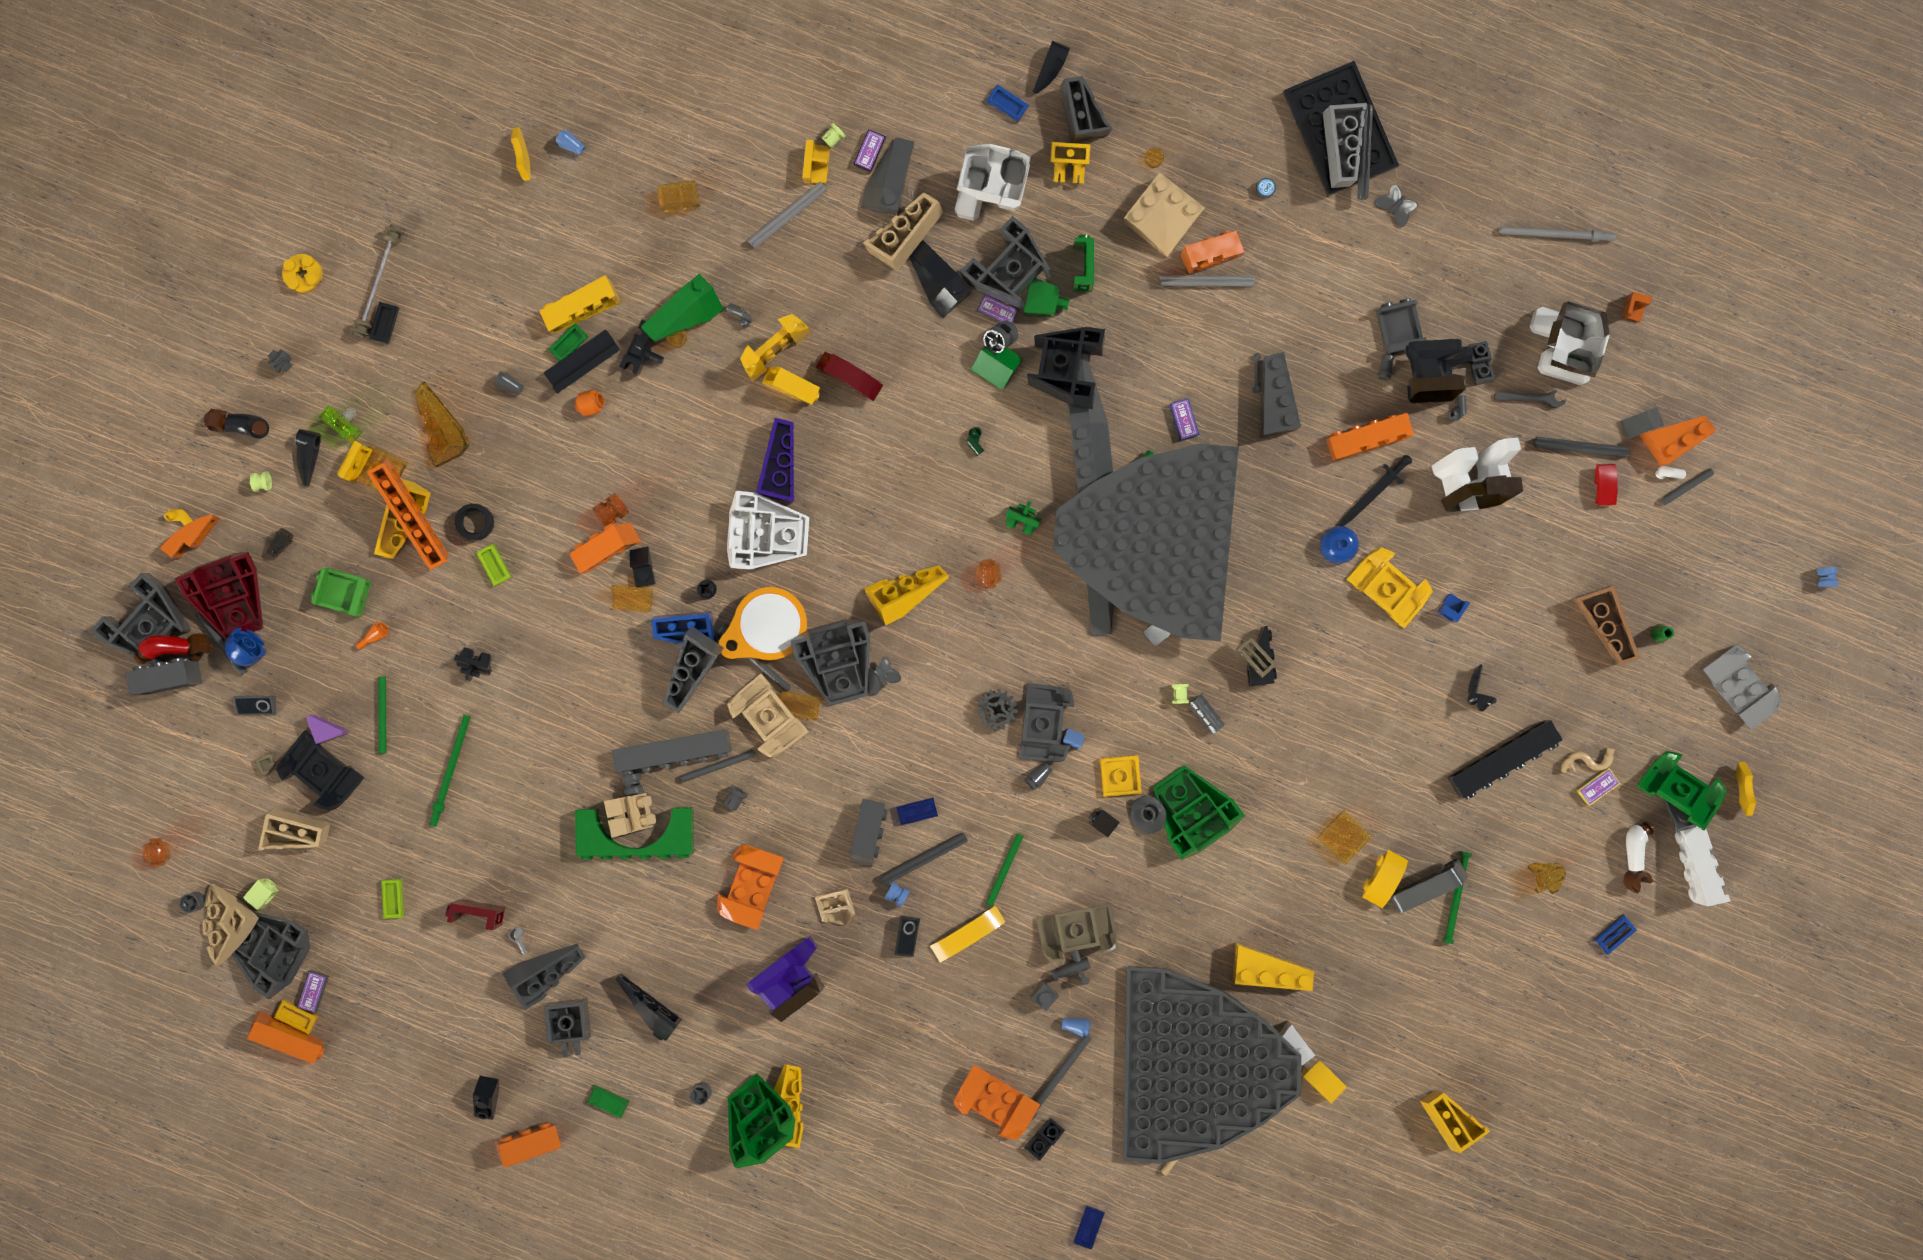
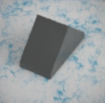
M1658 407L1621 420L1627 439L1664 425Z

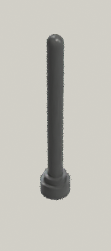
M724 624L716 633V636L721 638L729 626ZM730 640L729 642L737 648V643ZM748 658L784 691L790 690V685L761 659Z

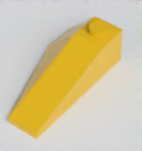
M401 479L422 513L425 514L431 492L415 482ZM386 504L374 554L393 559L408 536Z
M938 565L919 570L915 575L905 577V574L899 575V579L888 581V579L880 580L864 589L878 617L885 625H888L905 616L945 582L949 576Z

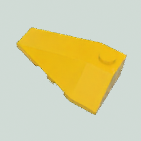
M784 1064L774 1090L790 1105L795 1117L793 1139L785 1146L800 1148L803 1134V1122L800 1119V1111L803 1110V1104H800V1093L802 1091L801 1068Z

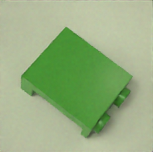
M322 567L317 573L316 580L318 582L316 589L314 588L311 593L312 604L361 617L372 580Z

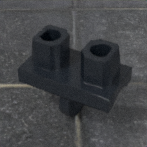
M464 647L460 655L456 654L454 660L457 661L456 665L461 667L460 673L466 674L465 680L471 681L473 676L479 678L480 672L488 675L491 674L490 654L482 652L479 659L475 660L472 659L474 651Z

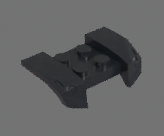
M306 730L303 731L275 768L282 781L294 775L317 793L320 798L313 805L327 811L337 809L350 797L365 778L351 766H346L320 744H315L313 736Z

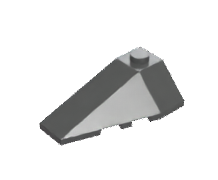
M901 138L894 139L865 188L861 208L899 215L914 141Z
M574 944L520 962L502 974L522 1007L526 1010L541 1001L546 996V992L552 986L556 987L560 983L558 980L564 974L570 973L585 958V955L579 945Z

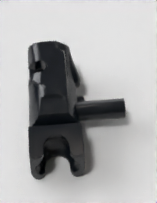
M642 319L638 328L643 334H634L626 355L624 354L619 365L621 369L626 370L629 364H633L632 372L637 376L644 366L645 358L662 364L664 361L663 356L651 352L652 349L650 347L654 341L641 329V326L646 322Z

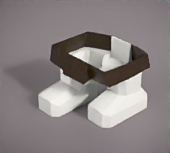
M1569 301L1563 303L1560 312L1546 307H1541L1534 311L1529 327L1533 333L1549 337L1547 345L1552 347L1541 354L1538 364L1539 372L1543 375L1577 385L1590 381V377L1595 378L1609 339L1607 313ZM1568 356L1582 359V361L1569 358Z
M1505 438L1499 440L1477 453L1475 447L1457 449L1433 464L1434 475L1440 478L1443 483L1446 497L1441 502L1445 510L1456 512L1494 507L1522 493V478L1511 477L1508 463L1522 449L1519 439ZM1476 464L1478 479L1471 481L1468 472Z

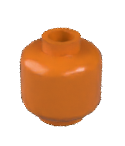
M592 389L579 393L574 405L577 412L588 417L601 413L605 406V401L600 392Z

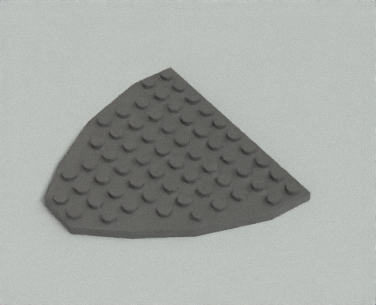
M1196 444L1139 458L1100 478L1056 510L1053 549L1086 584L1124 613L1181 638L1221 641L1239 447Z
M1127 966L1123 1161L1163 1164L1221 1149L1259 1128L1301 1095L1302 1054L1267 1020L1224 990L1168 968Z

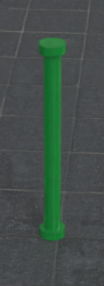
M1460 851V863L1466 871L1469 857L1472 856V853ZM1463 885L1454 889L1445 938H1442V942L1454 944L1453 934Z

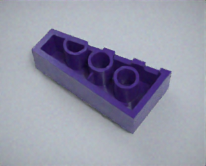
M775 418L756 493L791 503L794 502V422Z

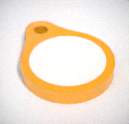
M776 587L760 588L749 593L738 605L730 626L718 642L724 648L720 654L727 659L754 658L769 661L782 659L793 653L790 640L807 629V618L803 606L794 595ZM730 640L737 643V649L734 651H729L726 648V643Z

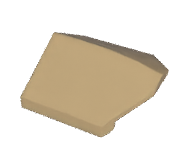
M837 889L815 896L822 922H829L840 926L849 924L852 921L855 911L848 889Z

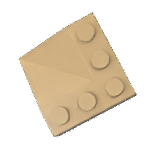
M1159 172L1126 214L1122 223L1168 257L1203 213L1205 207Z

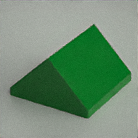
M984 346L971 370L1003 391L1024 358L1009 348L1000 353H992Z

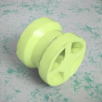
M268 471L261 474H250V485L254 492H259L261 489L271 490L272 479Z

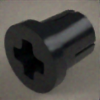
M703 580L699 583L697 591L702 598L710 599L715 596L717 586L711 580ZM703 585H705V586H708V585H709V587H708V588L710 589V592H709V593H708V592L703 593V592H704V589L702 588Z

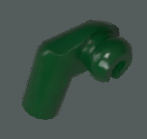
M979 427L971 428L967 437V444L976 456L984 452V449L979 444L982 433Z

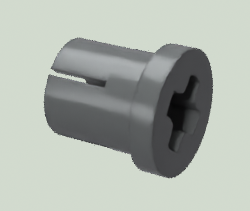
M731 785L729 788L730 792L723 804L729 809L736 811L742 800L746 799L748 795L742 789Z

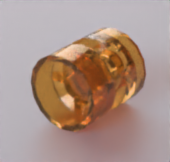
M616 493L606 498V503L601 502L593 508L595 514L605 527L611 523L615 524L616 518L622 519L630 513Z

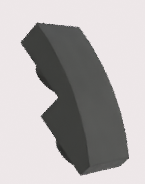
M1487 341L1469 344L1468 346L1472 347L1470 366L1475 385L1493 382L1495 375L1490 362L1492 357Z

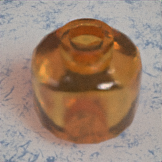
M994 559L980 561V564L976 567L977 582L985 585V588L996 587V584L1002 580L1000 564L995 562Z
M162 838L149 839V843L143 845V861L149 864V867L166 865L165 862L170 860L169 843L163 842Z

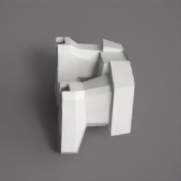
M993 144L968 147L965 152L956 189L959 191L955 206L957 216L974 221L979 218L983 201L995 203L999 208L1011 211L1019 209L1030 168V156L1017 150Z

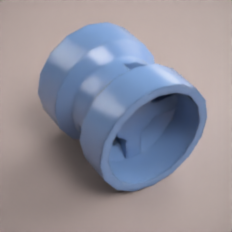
M1837 567L1817 568V574L1820 578L1818 588L1839 586L1836 579Z
M892 882L884 899L895 901L897 906L902 907L910 890L900 888L897 883Z

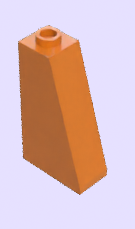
M260 1010L252 1023L247 1037L248 1040L312 1064L315 1063L316 1059H321L325 1048H322L323 1040L299 1031Z

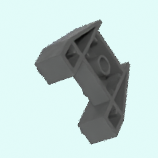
M1012 216L999 229L1003 239L1010 244L987 269L976 259L972 258L960 273L963 279L976 291L1024 309V303L1019 295L1041 272L1046 274L1051 280L1053 275L1026 226Z
M140 573L129 588L141 597L143 601L121 625L112 616H103L90 630L103 643L134 655L139 650L138 645L149 636H169L175 628L181 632H190L191 628L166 587L150 573ZM158 656L155 659H149L148 661L152 663L163 662L164 660Z

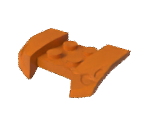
M740 845L732 855L735 861L740 862L728 896L718 893L717 911L721 916L735 923L758 930L766 903L784 857L752 846Z
M976 1065L972 1067L954 1100V1105L963 1115L968 1114L970 1109H973L1001 1126L1002 1129L998 1136L1010 1140H1017L1023 1134L1040 1106L1039 1103Z

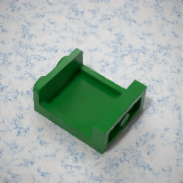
M1079 235L1078 238L1074 239L1073 250H1084V276L1074 277L1073 292H1092L1094 286V238H1090L1089 235Z

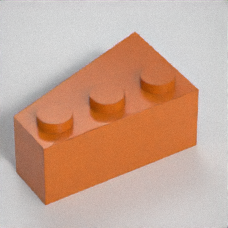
M1228 230L1221 233L1220 236L1208 237L1200 242L1185 246L1180 255L1188 275H1192L1241 257L1244 254V249L1237 231L1231 232Z
M631 522L617 525L611 523L603 528L604 532L601 534L595 533L589 537L590 541L587 543L582 542L574 547L575 550L569 555L580 574L590 572L609 561L614 555L625 552V548L630 545L641 543Z

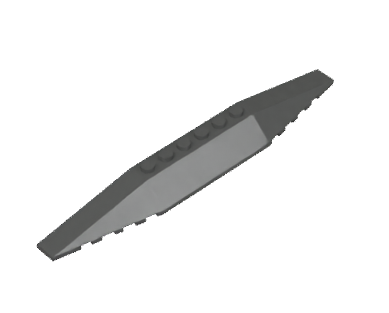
M1082 354L1078 380L1095 383L1087 355ZM1097 387L1093 409L1073 407L1067 404L1077 494L1093 482L1113 472L1108 422ZM1086 584L1092 636L1111 634L1114 604Z

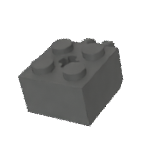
M587 998L549 1002L544 1006L548 1043H561L563 1057L569 1056L568 1042H573L575 1055H580V1041L588 1040L591 1037ZM566 1018H569V1020H571L570 1025H567L568 1022L565 1023Z

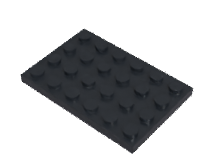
M1355 61L1283 91L1327 197L1349 188H1331L1323 112L1330 105L1367 103L1373 106L1369 179L1399 166ZM1358 178L1350 187L1358 184Z

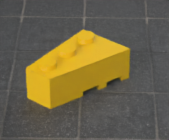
M1435 1090L1420 1101L1447 1145L1454 1152L1462 1153L1491 1132L1443 1092Z

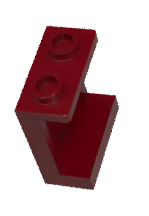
M459 899L447 906L445 916L448 917L447 922L449 923L460 919L462 913L487 917L485 929L495 930L502 926L505 907Z

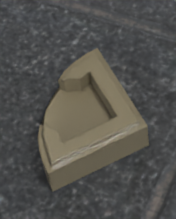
M275 752L255 759L261 777L267 776L274 769L276 763Z

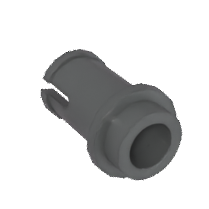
M1382 355L1380 371L1377 373L1379 379L1390 380V377L1393 376V373H1391L1393 356Z

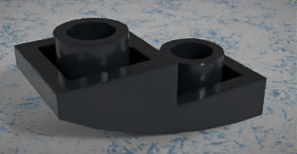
M1049 1118L1024 1149L1040 1161L1065 1130L1053 1119Z

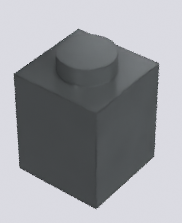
M1044 981L1031 994V999L1045 1011L1059 997L1058 993Z

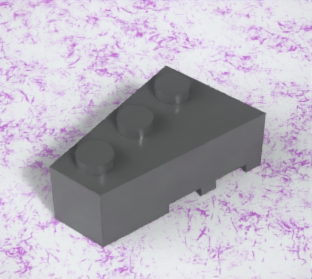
M1084 77L1064 79L1060 85V91L1071 142L1108 136L1112 131V127L1107 123L1102 109L1098 107L1094 100L1095 97Z

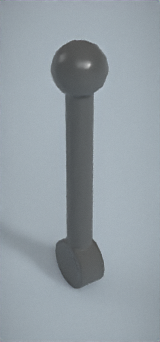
M1256 353L1253 356L1255 360V382L1254 387L1252 388L1253 393H1258L1260 391V387L1258 386L1259 360L1261 359V355L1259 353Z

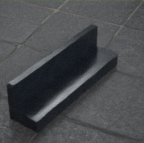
M603 330L547 369L544 375L558 394L620 351V348L609 332Z

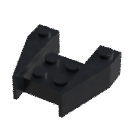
M1081 327L1035 335V347L1043 348L1038 375L1027 374L1028 385L1073 407L1093 409L1096 383L1080 381L1078 376L1082 354L1102 356L1105 329Z

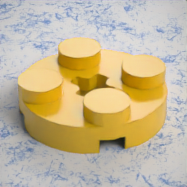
M297 254L284 261L282 276L290 289L299 293H309L317 288L319 281L323 278V271L321 265L313 257L306 254ZM301 269L307 271V274H304V278L298 276Z

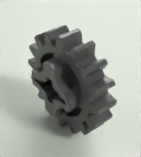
M1000 689L997 690L996 694L990 690L989 696L984 693V701H978L982 704L981 707L976 708L981 710V713L977 715L978 717H983L981 723L987 722V728L989 729L991 726H994L995 731H997L998 726H1001L1003 730L1005 729V724L1011 726L1010 720H1016L1013 713H1018V710L1013 708L1017 705V702H1011L1013 696L1007 697V691L1000 694ZM993 697H1000L997 702H988ZM1005 701L1009 703L1010 712L1005 710ZM998 704L1001 705L1000 709L1006 714L997 713V715H994V710L989 705L995 707ZM984 707L990 711L989 719L985 716ZM1003 716L1007 718L1003 722L995 723L996 719Z

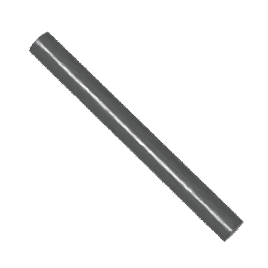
M199 612L195 613L197 619L240 676L244 675L247 672L245 668L232 663L225 653V642L218 632Z
M753 750L691 771L681 775V780L684 783L755 757V753Z

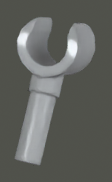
M519 927L517 929L513 928L509 933V938L518 944L522 954H526L527 951L520 939L524 932Z

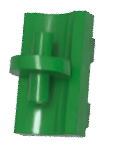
M1028 501L1026 506L1019 503L1017 508L1009 506L1006 513V526L1015 528L1017 522L1021 521L1025 523L1022 532L1032 535L1035 528H1038L1041 518L1034 516L1037 510L1030 508L1032 502Z

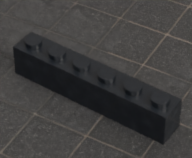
M1544 720L1447 777L1459 798L1470 799L1476 795L1477 790L1481 788L1483 790L1493 785L1492 782L1494 780H1502L1509 776L1508 772L1511 770L1523 768L1528 760L1540 758L1543 751L1555 749L1563 739L1552 720Z

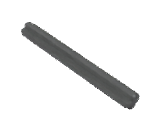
M1367 104L1364 114L1363 139L1359 153L1357 193L1359 200H1366L1369 197L1373 106Z
M1536 437L1533 443L1536 448L1616 457H1628L1630 448L1625 446Z
M961 833L881 875V881L884 885H887L965 844L968 841L966 835Z

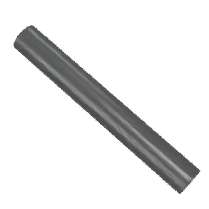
M1709 468L1661 499L1662 503L1667 505L1714 475L1713 470Z

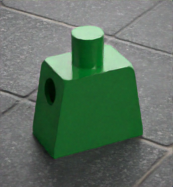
M1035 278L1029 285L1023 316L1054 317L1056 308L1068 309L1070 299L1059 297V287Z

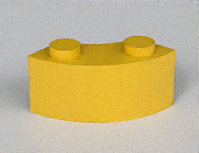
M1389 849L1384 855H1379L1375 863L1377 866L1370 879L1367 878L1362 886L1364 889L1362 897L1381 908L1386 905L1395 892L1408 864L1407 859Z

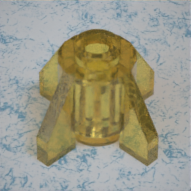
M1533 863L1528 865V869L1535 874V879L1538 883L1535 890L1537 894L1546 889L1551 894L1559 891L1566 875L1565 869L1560 864Z

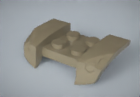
M1111 903L1036 918L1042 950L1049 962L1064 963L1063 953L1100 946L1102 955L1117 948L1118 940Z

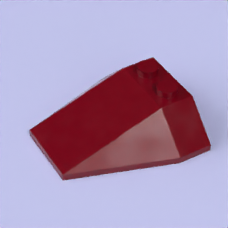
M249 552L230 554L199 565L175 578L183 597L225 640H227L234 629L242 628L240 631L246 632L250 630L253 632L264 627L257 568Z

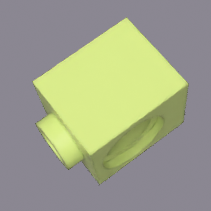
M263 878L257 880L243 898L255 909L260 910L267 906L279 890L275 887L276 884L272 880Z

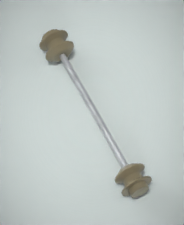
M392 224L389 227L385 226L388 232L382 235L388 241V245L362 320H353L356 326L350 329L354 331L353 335L364 338L365 335L369 336L366 331L368 328H372L370 323L366 322L391 245L392 243H401L398 237L399 235H404L400 227Z

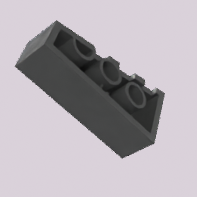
M1284 352L1265 356L1262 359L1260 438L1298 430L1301 427Z
M693 626L685 633L684 641L673 669V675L663 700L665 705L677 713H680L724 649Z

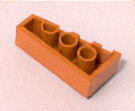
M1408 413L1398 416L1393 414L1385 417L1386 420L1383 421L1373 420L1367 422V426L1361 428L1360 425L1348 428L1349 431L1342 433L1341 430L1331 433V437L1326 439L1332 461L1406 440L1413 436L1414 433Z

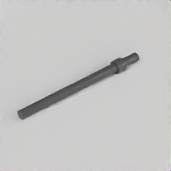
M1084 1035L1035 1100V1102L1040 1104L1039 1108L1092 1038L1089 1035Z

